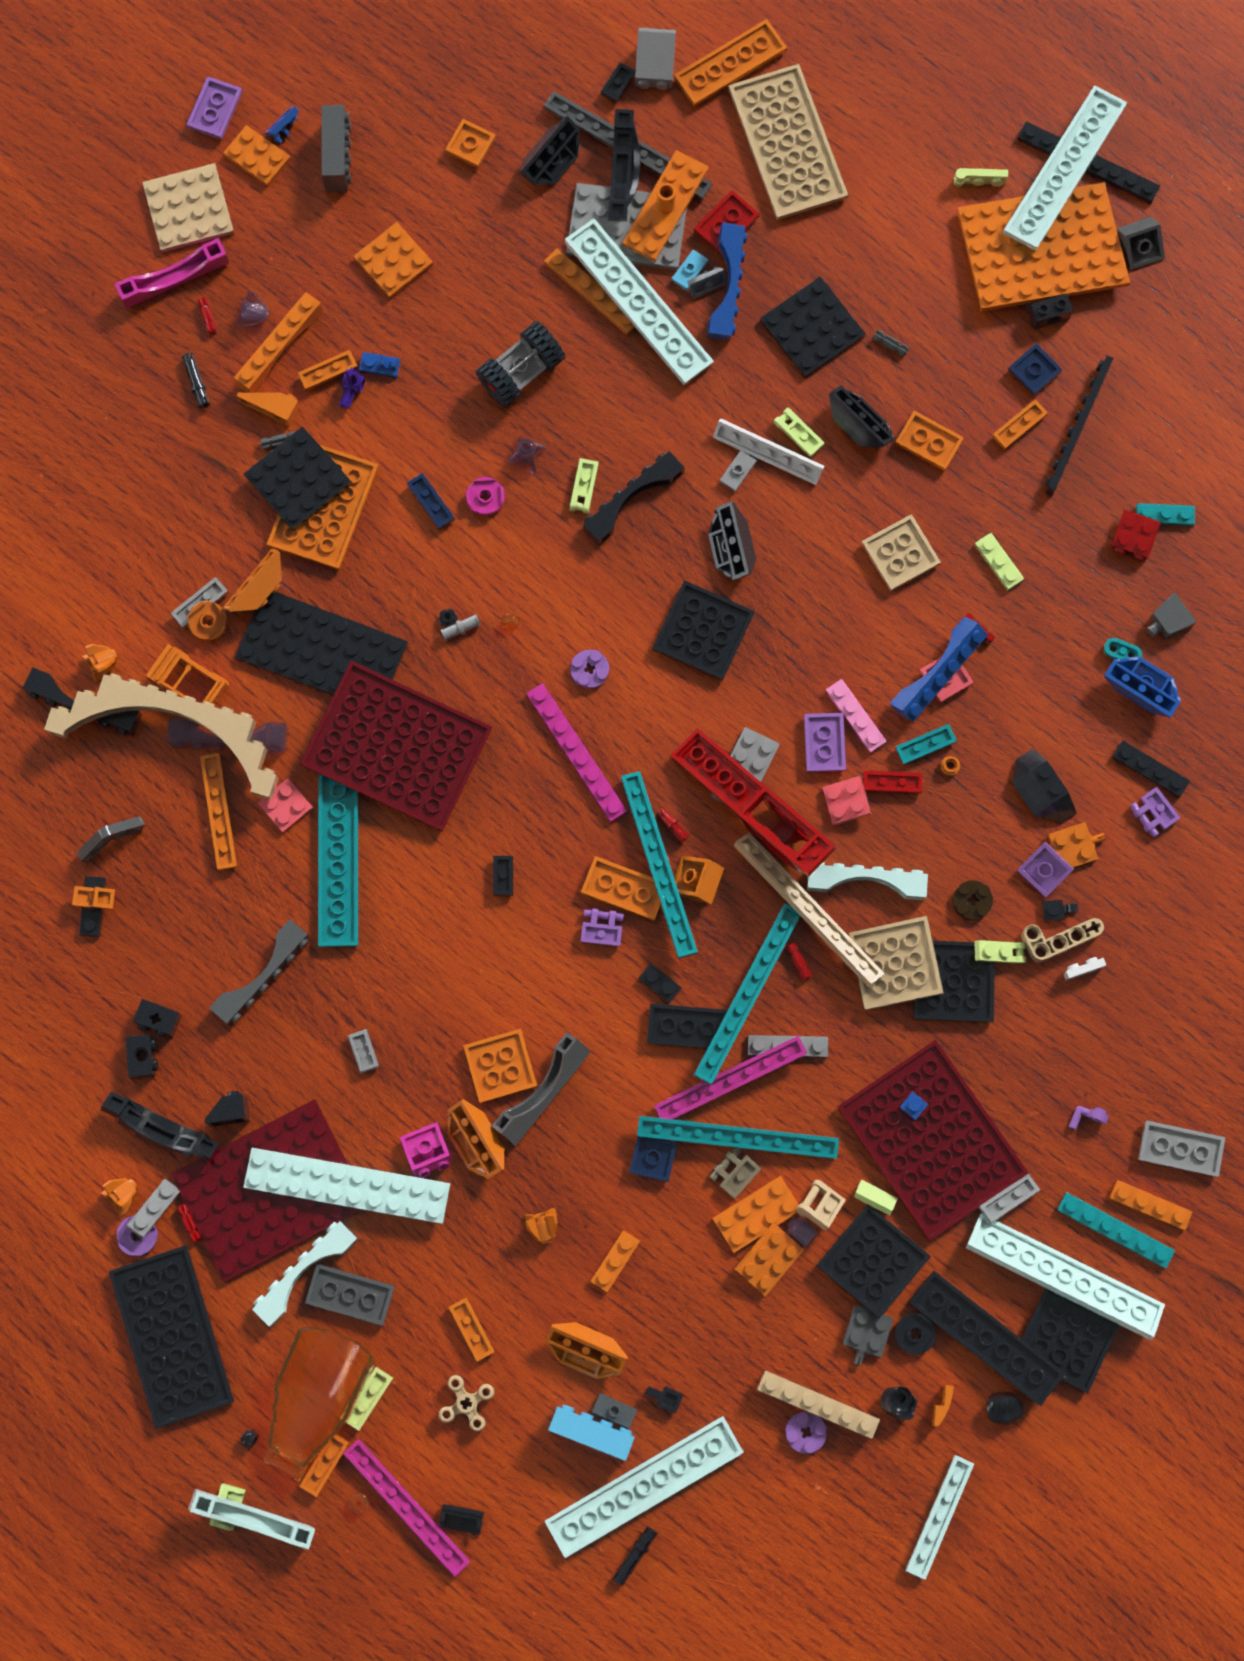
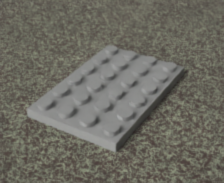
M577 183L569 236L594 218L632 264L678 270L687 209L657 261L654 262L622 246V242L651 192L636 191L633 201L628 206L627 222L608 221L611 187ZM567 246L566 255L575 256Z

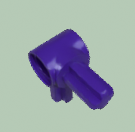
M351 367L350 370H346L342 380L344 393L339 406L344 409L350 408L354 396L362 392L365 384V377L356 372L355 368Z

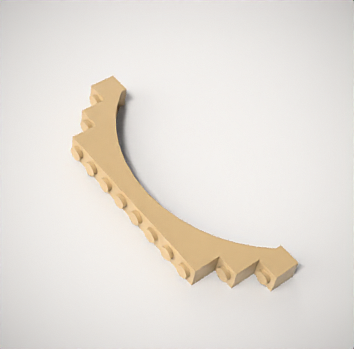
M113 673L110 676L103 675L97 696L92 691L84 690V693L78 691L70 713V710L59 706L58 709L51 708L44 730L48 734L67 739L69 733L88 722L124 711H160L191 720L219 737L233 751L246 771L252 786L250 792L253 795L269 800L273 798L279 778L275 771L264 768L261 770L267 749L263 746L262 742L252 740V743L250 742L256 725L255 720L252 719L250 714L241 712L239 715L233 713L234 710L227 707L219 709L215 707V704L204 701L202 704L196 702V699L193 697L185 696L182 698L177 696L178 693L166 690L165 693L159 691V688L148 684L145 687L140 685L139 681L133 679L125 681L122 680L121 676Z

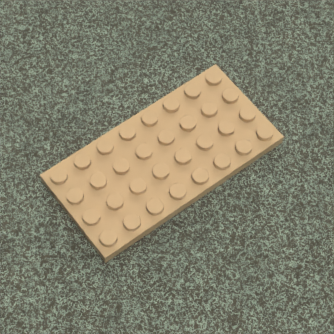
M799 64L729 85V92L777 220L848 198L847 190Z

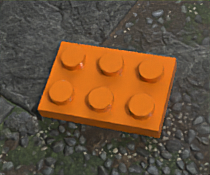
M247 125L223 152L226 158L267 187L291 160L287 153Z
M914 410L897 438L895 445L945 471L964 437Z
M772 1223L734 1270L766 1297L804 1249L775 1223Z

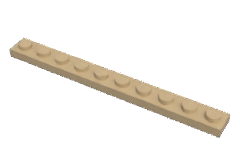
M749 832L735 842L734 847L868 987L882 978L884 972Z

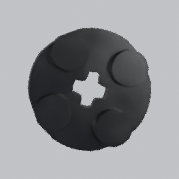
M909 1314L902 1317L896 1324L894 1338L904 1352L908 1354H921L933 1346L936 1334L934 1325L928 1317L922 1314ZM917 1328L920 1330L918 1332L920 1338H914L913 1340L911 1338L912 1334L910 1333V1330H915Z

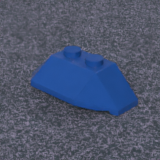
M1140 656L1114 659L1104 674L1105 679L1118 693L1150 713L1171 718L1181 702L1173 677Z

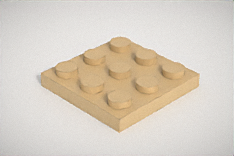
M912 514L863 540L861 543L890 592L941 564Z

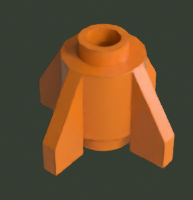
M90 644L85 646L87 654L82 656V658L88 663L89 668L93 671L94 681L97 682L116 665L118 658L114 649H110L107 646Z
M132 1179L109 1180L102 1185L105 1190L101 1194L115 1207L119 1216H122L128 1211L135 1195H137L136 1189L138 1187Z
M555 1208L535 1215H525L526 1228L537 1242L547 1244L553 1241L552 1238L556 1236L555 1232L558 1224Z

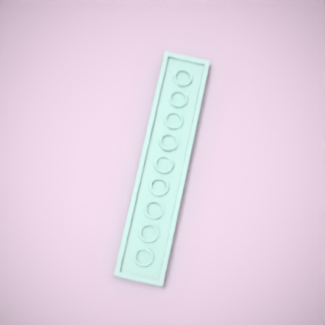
M1094 85L1005 227L1003 234L1037 251L1127 105L1126 101Z
M594 218L565 239L564 243L683 385L713 364L712 358Z
M251 1148L243 1188L443 1224L451 1184Z
M982 1213L979 1215L966 1246L967 1249L1149 1340L1153 1339L1165 1304L998 1221L990 1224Z
M722 1416L545 1520V1523L564 1558L744 1452L725 1418Z

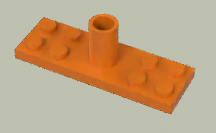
M676 150L622 242V246L656 262L706 176L709 166Z

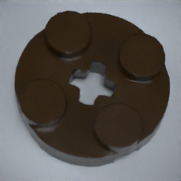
M967 881L960 884L954 892L953 907L966 920H979L986 916L992 908V893L990 888L982 882ZM972 895L978 899L974 906L971 905V902L967 901Z

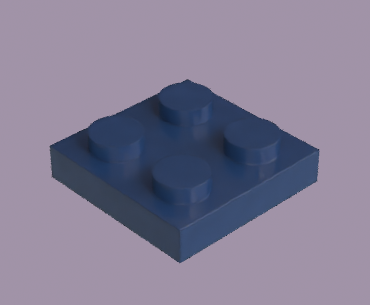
M1035 343L1009 366L1008 371L1035 396L1058 376L1062 369Z
M638 1136L629 1173L668 1182L678 1142Z

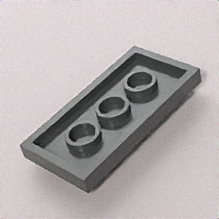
M317 1264L305 1303L384 1326L395 1286Z

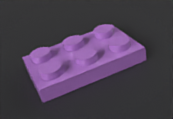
M207 76L187 122V128L222 140L243 93L242 88Z
M843 713L804 714L806 773L845 772L846 757Z

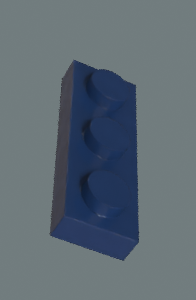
M423 473L407 482L408 488L439 530L455 520L453 514Z

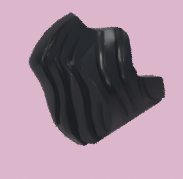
M906 1387L886 1388L881 1396V1408L889 1416L910 1420L915 1415L917 1398Z
M1010 1392L994 1393L989 1396L986 1403L987 1415L990 1421L1000 1425H1010L1019 1419L1023 1413L1022 1403Z

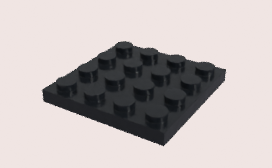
M821 276L760 318V322L804 378L811 375L866 335Z
M303 426L244 473V477L292 531H295L352 484V481Z
M684 580L652 650L723 681L755 611Z
M933 941L944 994L914 1000L913 1020L993 1023L995 962L975 961V942Z
M867 1204L816 1267L875 1317L880 1319L931 1256Z
M1045 1288L1021 1339L1066 1373L1061 1379L1063 1382L1085 1393H1089L1120 1325Z

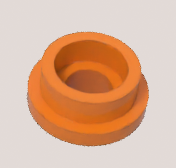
M947 756L942 760L940 767L944 774L952 776L958 773L960 762L956 757ZM947 764H953L954 768L948 769Z

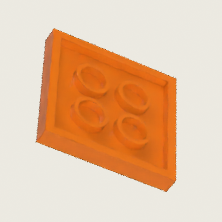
M398 222L354 255L355 261L389 299L433 266V261Z
M521 1029L463 1045L480 1104L538 1087Z

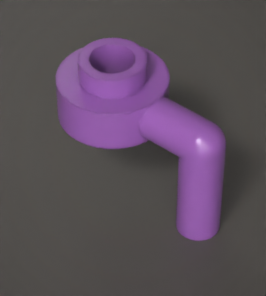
M1077 1106L1069 1128L1076 1130L1082 1115L1104 1125L1107 1124L1109 1116L1106 1115V1110L1095 1107L1094 1110Z

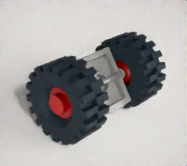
M538 321L533 322L521 332V339L496 360L490 358L475 370L477 378L481 381L485 390L504 408L520 397V390L545 369L551 371L566 358L558 341Z

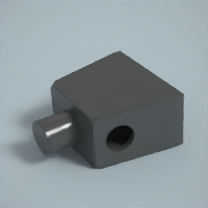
M1173 593L1153 612L1150 617L1153 624L1147 627L1146 630L1152 638L1161 633L1165 639H1168L1191 629L1197 621L1177 594Z

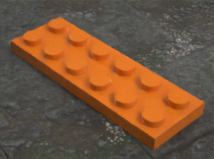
M766 19L674 74V79L695 107L787 51V46Z

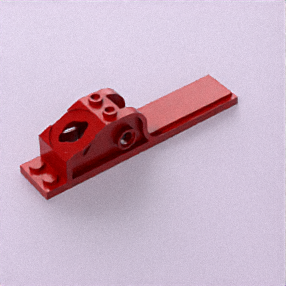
M698 728L670 755L674 761L728 806L760 843L796 871L800 872L802 870L809 877L837 849L830 840ZM762 801L780 820L772 831L765 825L762 826L751 814ZM806 841L807 843L797 853L790 848V845L793 843Z

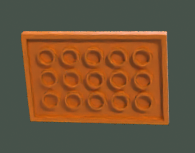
M320 445L352 481V484L295 531H292L278 515L268 539L267 547L340 571L377 474L379 464Z

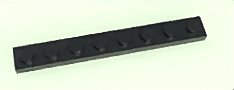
M1026 121L1017 140L1051 156L1061 138ZM1098 155L1094 157L1085 172L1152 204L1160 188V185Z
M1107 355L1104 361L1100 360L1096 369L1099 372L1098 376H1093L1089 387L1092 388L1090 394L1085 393L1081 402L1084 404L1082 410L1078 409L1074 418L1077 423L1075 427L1071 425L1067 434L1070 439L1068 443H1063L1059 452L1063 455L1060 460L1056 459L1052 468L1055 470L1053 476L1049 475L1045 486L1048 487L1046 494L1053 496L1111 366L1114 359L1111 356Z

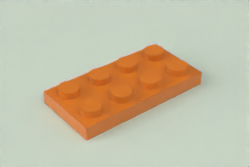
M594 857L581 894L655 921L661 904L653 878L602 858Z
M779 1176L712 1219L732 1252L735 1253L762 1236L772 1223L778 1226L797 1214L796 1209L799 1204L782 1177Z

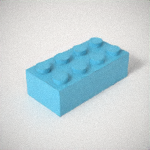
M564 1404L562 1408L557 1407L549 1431L626 1461L635 1438L631 1435L632 1431L620 1427V1430L612 1428L613 1423L601 1419L600 1423L593 1420L594 1416L582 1412L581 1415L574 1413L575 1408Z

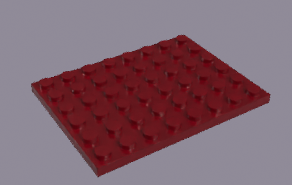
M350 661L300 762V766L443 832L492 727L356 662Z
M936 1040L837 1106L928 1241H931L979 1208L980 1205L1029 1173ZM912 1092L928 1104L916 1120L899 1108Z
M316 1099L217 1149L209 1162L200 1158L171 1173L223 1282H227L328 1229L334 1222L338 1224L363 1211L357 1208L243 1188L251 1148L348 1165Z

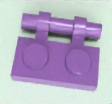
M1157 787L1140 798L1144 806L1140 808L1136 802L1129 806L1134 812L1133 816L1140 820L1144 826L1143 829L1146 833L1149 832L1152 838L1159 834L1155 829L1157 825H1160L1164 831L1180 819L1179 815ZM1149 811L1155 820L1150 822L1144 813Z
M594 908L592 910H584V917L591 918V923L583 922L581 943L620 947L622 926H615V921L623 922L624 914L611 910L610 912H603ZM597 919L609 920V925L597 924Z

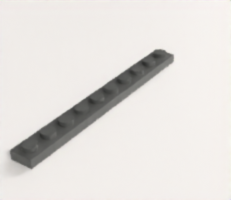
M555 91L552 93L544 105L545 110L560 119L569 116L581 131L613 149L614 126ZM639 141L640 165L661 177L670 158ZM704 178L694 196L703 201L712 187V182Z

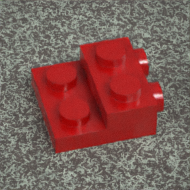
M1124 509L1111 547L1115 548V552L1125 554V552L1132 553V557L1138 560L1148 559L1161 522Z

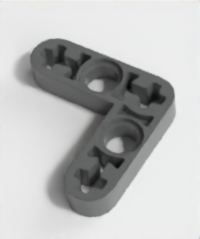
M140 816L107 825L99 829L77 851V855L81 862H86L95 857L111 840L137 833L146 825Z

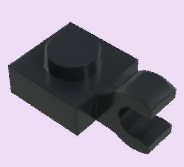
M1062 900L1042 901L1044 922L1064 920V914H1076L1078 912L1077 903L1063 905Z
M648 1386L645 1393L659 1399L657 1406L675 1414L684 1395L665 1386L662 1392Z

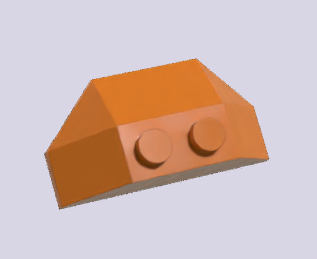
M271 549L224 605V610L230 612L257 610L266 604V598L279 588V583L282 580L280 552L278 550Z
M464 1099L447 1110V1115H449L448 1136L467 1169L484 1176L486 1179H490L504 1169V1146L495 1130L491 1127L492 1125L485 1113Z
M576 1322L552 1324L545 1341L559 1363L595 1379L621 1375L628 1358L613 1338Z

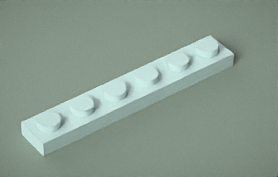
M954 1455L905 1571L924 1580L926 1579L974 1463Z

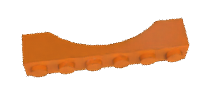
M307 292L304 293L236 374L234 379L238 387L246 393H255L286 347L301 332L310 327L323 312L321 303Z

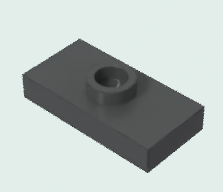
M600 1393L592 1412L626 1428H630L637 1409Z

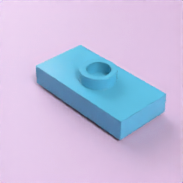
M692 250L672 277V282L687 291L689 289L687 280L697 277L707 265L709 259Z

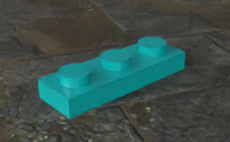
M1137 503L1136 505L1137 514L1160 521V525H1195V506Z
M947 724L895 747V750L904 766L955 744L957 740L950 725Z

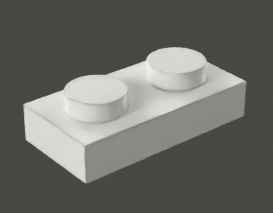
M1097 957L1086 960L1084 965L1079 966L1076 963L1068 966V970L1063 975L1065 980L1068 981L1102 969L1106 966L1104 958L1097 959Z

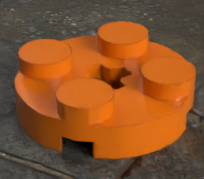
M209 600L201 601L190 609L187 615L188 627L196 637L212 640L218 638L225 631L227 615L224 609L217 603ZM204 616L212 617L210 625H203Z

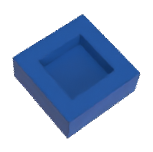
M912 1092L899 1108L916 1120L928 1104Z

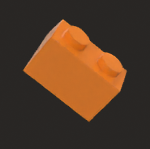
M682 856L674 877L679 895L698 903L712 905L724 867L710 859Z

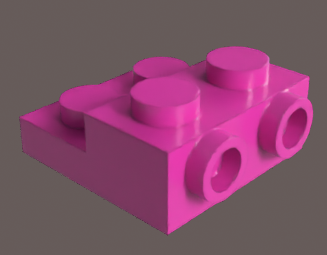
M437 1122L400 1137L415 1177H427L430 1175V1171L437 1168L438 1170H445L453 1162Z

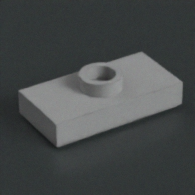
M741 450L719 482L736 492L757 460Z
M367 1029L348 1035L360 1074L379 1068Z

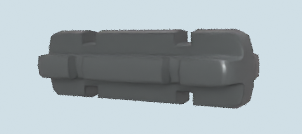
M877 330L873 336L875 341L882 342V345L894 352L898 351L897 353L901 356H905L908 352L909 347L903 343L901 345L900 341L888 334L884 335V332L881 330Z
M296 431L288 432L287 435L284 433L272 436L271 439H261V447L263 450L270 449L271 446L273 448L277 447Z

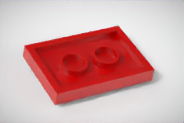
M731 190L694 227V232L722 255L718 248L719 231L722 223L745 226L746 231L760 214Z

